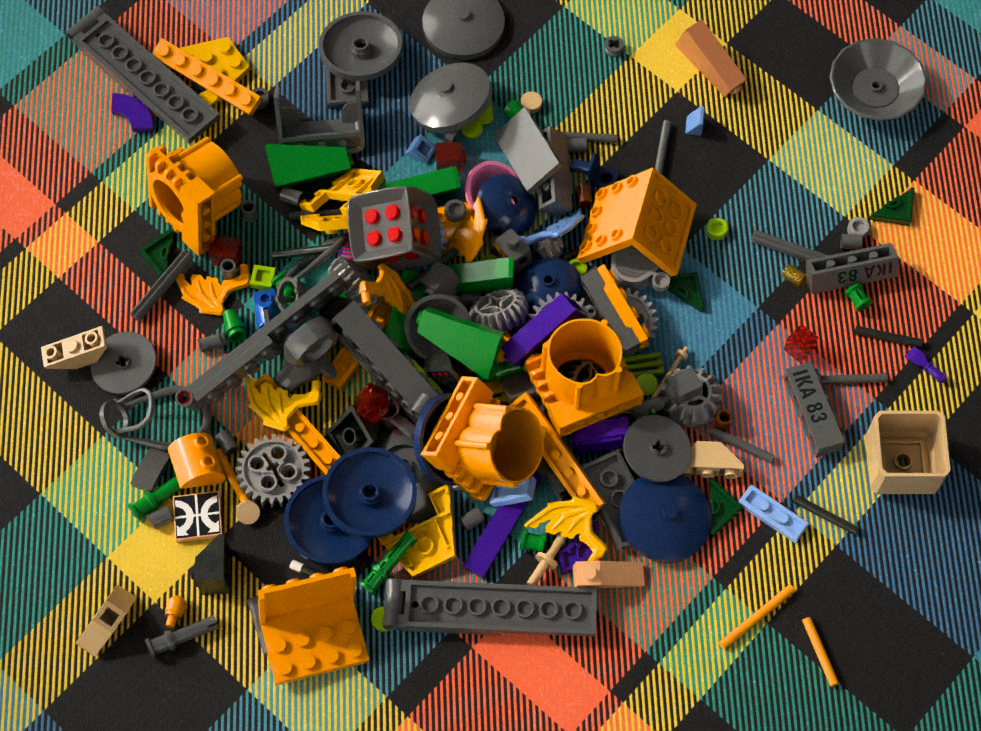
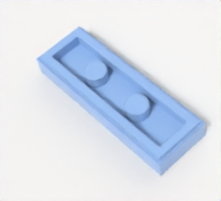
M752 484L738 501L745 510L795 544L810 524Z

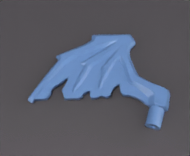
M578 208V210L573 212L571 218L569 216L562 218L558 223L547 227L546 231H541L527 237L519 235V237L528 246L542 239L558 238L574 229L585 216L582 215L581 208Z

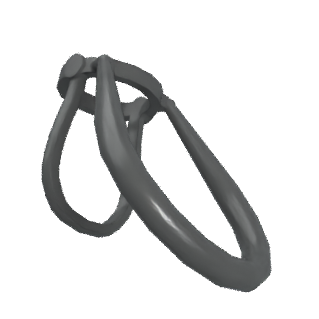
M338 235L324 242L321 245H332L322 254L304 256L288 271L276 286L277 297L275 302L278 304L281 312L287 308L284 302L293 303L310 290L304 289L301 286L300 279L336 254L347 242L345 235ZM289 282H292L295 286L296 298L283 296L284 289Z
M173 385L154 392L147 388H140L121 399L109 400L103 403L100 408L99 415L102 426L112 438L121 437L127 441L168 451L170 442L127 436V432L139 430L150 422L154 414L155 399L174 395L178 390L187 386ZM142 393H146V394H147V395H145V396H142V397H140V398H137V399H135V400H133V401H130V402L126 403L127 401H129L130 399H132L133 397H135V396H137V395H139V394H142ZM149 401L148 413L144 420L137 425L130 426L131 420L127 407ZM204 404L202 407V426L198 432L208 433L212 421V412L210 405L207 407ZM109 405L117 407L122 413L124 419V426L122 428L114 430L110 426L106 415Z

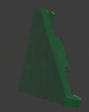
M911 187L907 192L886 203L881 209L871 213L870 220L910 226L914 188Z
M172 228L139 250L141 256L159 277L162 276L169 266L175 234Z
M697 272L677 274L672 277L669 275L670 284L667 290L699 312H703L704 305Z
M712 478L709 481V503L712 516L710 536L713 538L742 511L743 506Z

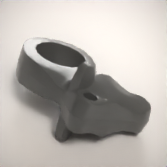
M319 316L306 322L284 344L285 364L276 375L275 381L280 388L287 390L289 394L300 386L316 380L320 374L328 378H335L337 375L335 367L326 354L338 341L339 334L324 316Z

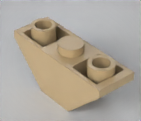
M100 326L41 347L44 368L79 369L96 363L107 348L104 327Z
M697 441L691 446L690 462L681 475L685 477L701 475L703 478L724 476L726 479H736L742 477L744 464L721 442Z
M117 584L75 644L95 657L125 617L137 597Z

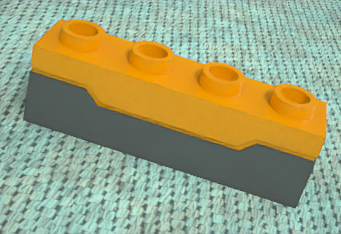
M603 264L597 269L581 276V284L602 320H607V326L618 336L622 345V355L626 358L641 348L643 349L648 346V337L650 335L645 325L640 326L637 321L639 316L633 306L629 307L626 300L628 297L623 288L618 289L615 283L617 281L615 274L611 269L607 270Z

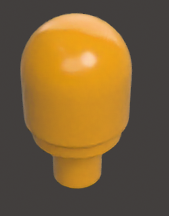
M175 595L168 600L165 608V616L167 617L166 627L174 629L176 621L181 620V617H183L186 608V601L183 597Z

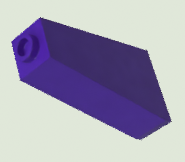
M561 293L501 346V349L505 352L503 357L510 365L515 364L521 367L529 356L542 352L543 344L550 339L553 332L559 326L574 319H586L588 316L574 299Z

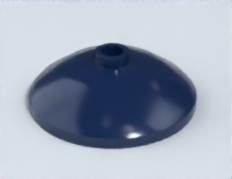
M497 174L485 180L478 189L476 198L480 197L485 219H488L486 228L492 233L501 236L509 229H513L519 236L532 226L536 217V202L533 194L526 191L519 178L509 174Z
M543 258L532 262L522 271L517 281V289L527 299L529 305L528 313L536 314L532 309L533 306L541 307L539 305L540 299L547 302L546 296L548 294L552 299H555L556 292L559 295L567 292L570 298L576 294V301L579 302L583 293L581 276L578 270L569 262L559 258ZM548 279L552 280L551 283H545Z

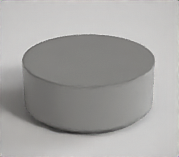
M862 217L851 219L847 226L848 234L862 235V239L868 235L870 230L869 222Z

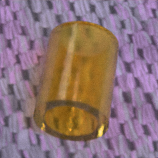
M790 263L781 274V277L797 287L806 276L804 272Z

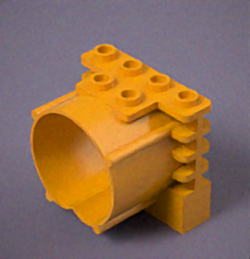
M209 137L203 138L186 150L180 147L170 151L168 154L167 148L163 144L152 148L146 156L149 206L152 209L157 207V214L160 217L164 216L166 223L172 225L176 233L182 232V241L199 257L216 246L215 221L243 203L241 200L242 194L239 189L242 186L243 177L238 173L228 155L218 145L210 141Z
M582 318L562 324L553 332L550 339L543 344L542 353L533 354L525 361L524 369L529 374L530 381L534 384L537 394L540 395L542 404L548 410V417L560 438L642 404L644 393L632 371L629 372L625 361H622L621 342L616 333L607 326L608 322L605 319L599 322L593 319ZM580 359L597 364L605 374L597 373L592 380L581 383L566 378L558 372V369L569 361Z
M462 376L420 455L437 470H444V474L449 478H453V482L456 485H461V489L464 492H468L472 499L485 501L491 494L494 485L517 488L518 483L527 480L534 474L542 459L544 450L543 433L546 432V428L541 426L539 420L531 411L520 407L500 405V400L492 397L494 393L478 377Z

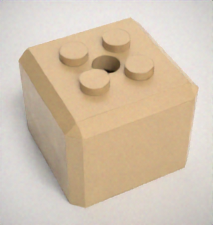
M879 411L874 416L866 433L870 489L876 494H935L951 471L945 416L940 411ZM899 457L905 458L908 461V466L902 467L898 465L896 459Z

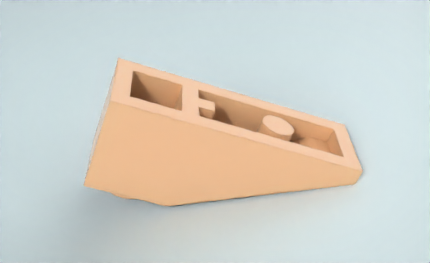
M575 562L573 565L574 587L645 586L643 562Z

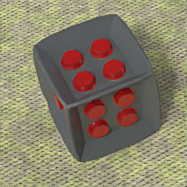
M397 186L361 193L348 200L347 219L350 248L355 263L360 267L379 272L378 265L384 263L394 271H401L404 268L430 265L440 260L441 233L436 202L431 194L416 187Z

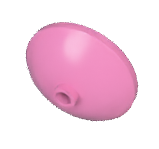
M485 161L475 166L469 172L465 181V197L474 214L473 205L482 183L497 174H509L519 178L512 168L498 161Z

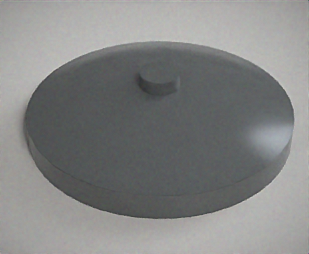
M430 0L423 13V33L429 45L441 55L458 60L478 58L493 50L500 42L505 28L504 12L497 0Z
M359 11L342 15L325 27L319 39V52L324 66L334 75L351 81L372 80L388 73L398 63L403 50L402 36L398 27L387 17L374 12Z
M448 64L432 71L418 83L411 95L410 110L417 124L427 131L436 133L456 131L468 126L483 114L491 101L492 85L485 71L474 64Z

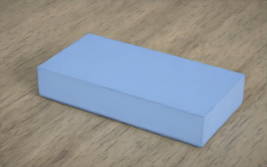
M531 476L527 480L518 483L517 488L494 485L490 504L495 508L533 500L536 486L535 478Z

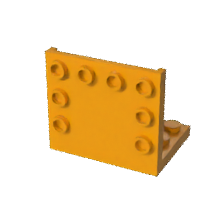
M650 168L600 188L595 194V201L590 211V218L585 228L582 243L579 247L577 260L584 264L629 246H634L671 277L675 276L680 268L697 204L655 168Z
M340 567L332 573H315L308 579L300 580L295 578L288 580L283 585L276 586L275 584H270L262 587V590H258L259 621L275 686L369 662L367 648L354 604L356 584L354 567L349 569L347 567Z

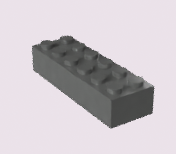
M354 300L338 313L330 323L339 334V341L416 426L418 417L413 415L410 409L421 393L427 394L432 399L442 393L437 389L434 390L428 384L429 379L426 375L418 372L413 367L414 363L407 355L403 356L398 350L399 346L391 337L387 338L382 332L383 327L376 320L372 321L367 315V309L361 303L357 304Z

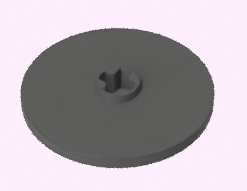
M130 331L119 332L106 338V350L96 363L91 364L92 377L97 385L104 391L115 395L129 394L146 385L153 376L157 364L156 351L151 342L145 336ZM125 359V360H126V362H125L126 365L122 367V366H121V365H122V360Z
M661 415L644 416L636 420L625 434L623 450L626 461L636 474L646 480L659 483L674 480L685 471L690 462L691 445L689 438L683 428L668 417ZM655 444H657L658 448H662L659 453H657V449H653Z

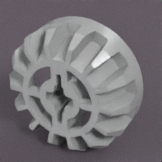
M702 367L699 370H693L702 385L705 383L707 386V398L702 396V388L701 395L677 406L674 400H670L665 392L666 384L661 388L660 397L664 401L662 409L664 414L682 427L697 428L711 422L719 412L722 402V387L716 382V377L713 374L705 373V369ZM675 369L674 373L671 376L668 375L665 378V383L667 384V378H670L686 369Z

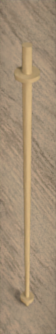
M687 346L683 350L678 349L676 351V361L651 398L659 396L662 386L666 384L665 378L673 374L681 360L686 361L689 356L686 353L688 350ZM617 448V449H616V450L619 449L621 453H622V451H623V448ZM562 532L558 534L546 554L538 552L535 556L540 563L527 581V585H537L547 568L555 570L558 566L554 557L567 538L561 537Z

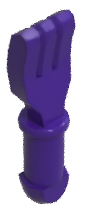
M912 347L905 354L904 357L917 367L924 368V371L933 376L937 382H946V374L933 366L932 362L928 363L926 356L919 349Z

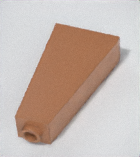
M701 19L686 29L676 42V47L724 97L731 93L733 96L739 93L747 79L705 22Z

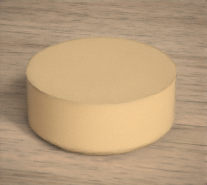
M526 92L521 97V104L530 113H536L541 109L542 98L536 92Z
M244 500L238 504L236 515L243 524H253L258 520L260 510L255 502Z

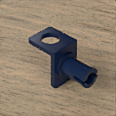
M593 153L590 162L573 158L570 163V172L586 174L589 177L590 185L604 188L618 181L620 175L618 170L600 167L597 153ZM605 174H610L613 176V179L609 183H604L601 181V177Z

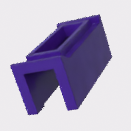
M628 416L602 420L575 431L574 435H571L572 448H577L579 456H582V453L623 448L624 437L630 427Z

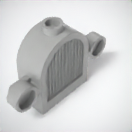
M629 246L613 253L610 269L616 276L617 281L615 283L618 288L622 287L625 291L630 288V292H636L637 290H643L651 283L652 287L659 292L666 291L669 288L670 277L668 274L664 273V270L634 246Z

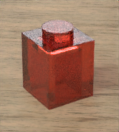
M461 142L436 143L437 170L456 166L457 172L462 171V163H466V150H462Z
M214 236L213 244L210 243L208 247V256L211 257L212 264L220 266L223 260L232 259L236 267L239 268L243 252L241 240Z
M800 324L787 338L783 350L799 363H802L815 349L819 337L803 324Z
M370 382L356 396V415L373 424H376L389 411L388 392Z

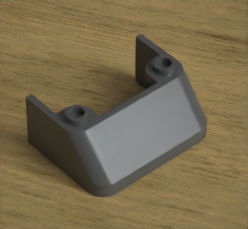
M356 81V101L348 102L343 106L342 119L300 122L299 112L295 108L281 106L280 89L275 87L274 105L280 145L346 147L347 153H358L364 148L365 134L360 81Z

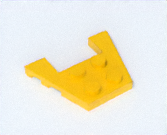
M229 37L180 48L237 83L250 71L248 63ZM208 90L199 94L211 107L217 101L220 102L222 100Z
M353 168L331 182L333 185L331 188L318 190L314 193L315 198L308 202L304 199L299 205L302 211L315 212L329 199L339 200L340 202L348 201L355 195L377 190L385 177L382 171ZM348 202L340 208L343 216H347Z
M320 214L300 215L302 225L318 231H325V234H336L340 229H347V232H349L347 216L332 215L320 217Z
M447 484L428 493L437 515L407 530L418 541L400 560V564L414 578L457 557L451 495ZM405 531L396 536L392 533L377 539L390 551Z

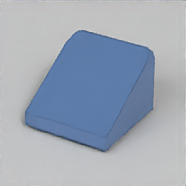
M700 106L687 116L686 134L701 136L704 125V106Z
M420 134L414 138L405 154L427 164L437 146Z

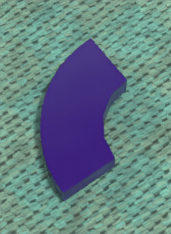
M112 93L111 111L113 115L122 116L127 119L131 124L133 132L154 131L151 115L143 103L129 95Z
M593 521V532L598 536L599 524L598 521ZM580 534L575 535L568 546L557 552L561 575L573 572L575 562L587 561L593 553L587 544L580 541Z

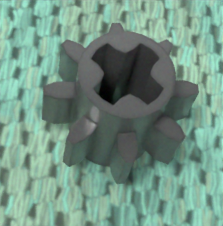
M550 237L538 241L539 246L535 248L539 257L558 258L562 255L561 249L564 248L561 238Z

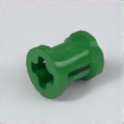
M856 283L844 292L845 296L849 297L855 305L854 309L856 312L865 310L873 303V300L868 298L863 291L862 283Z
M524 529L519 550H524L525 548L543 553L547 534H533Z

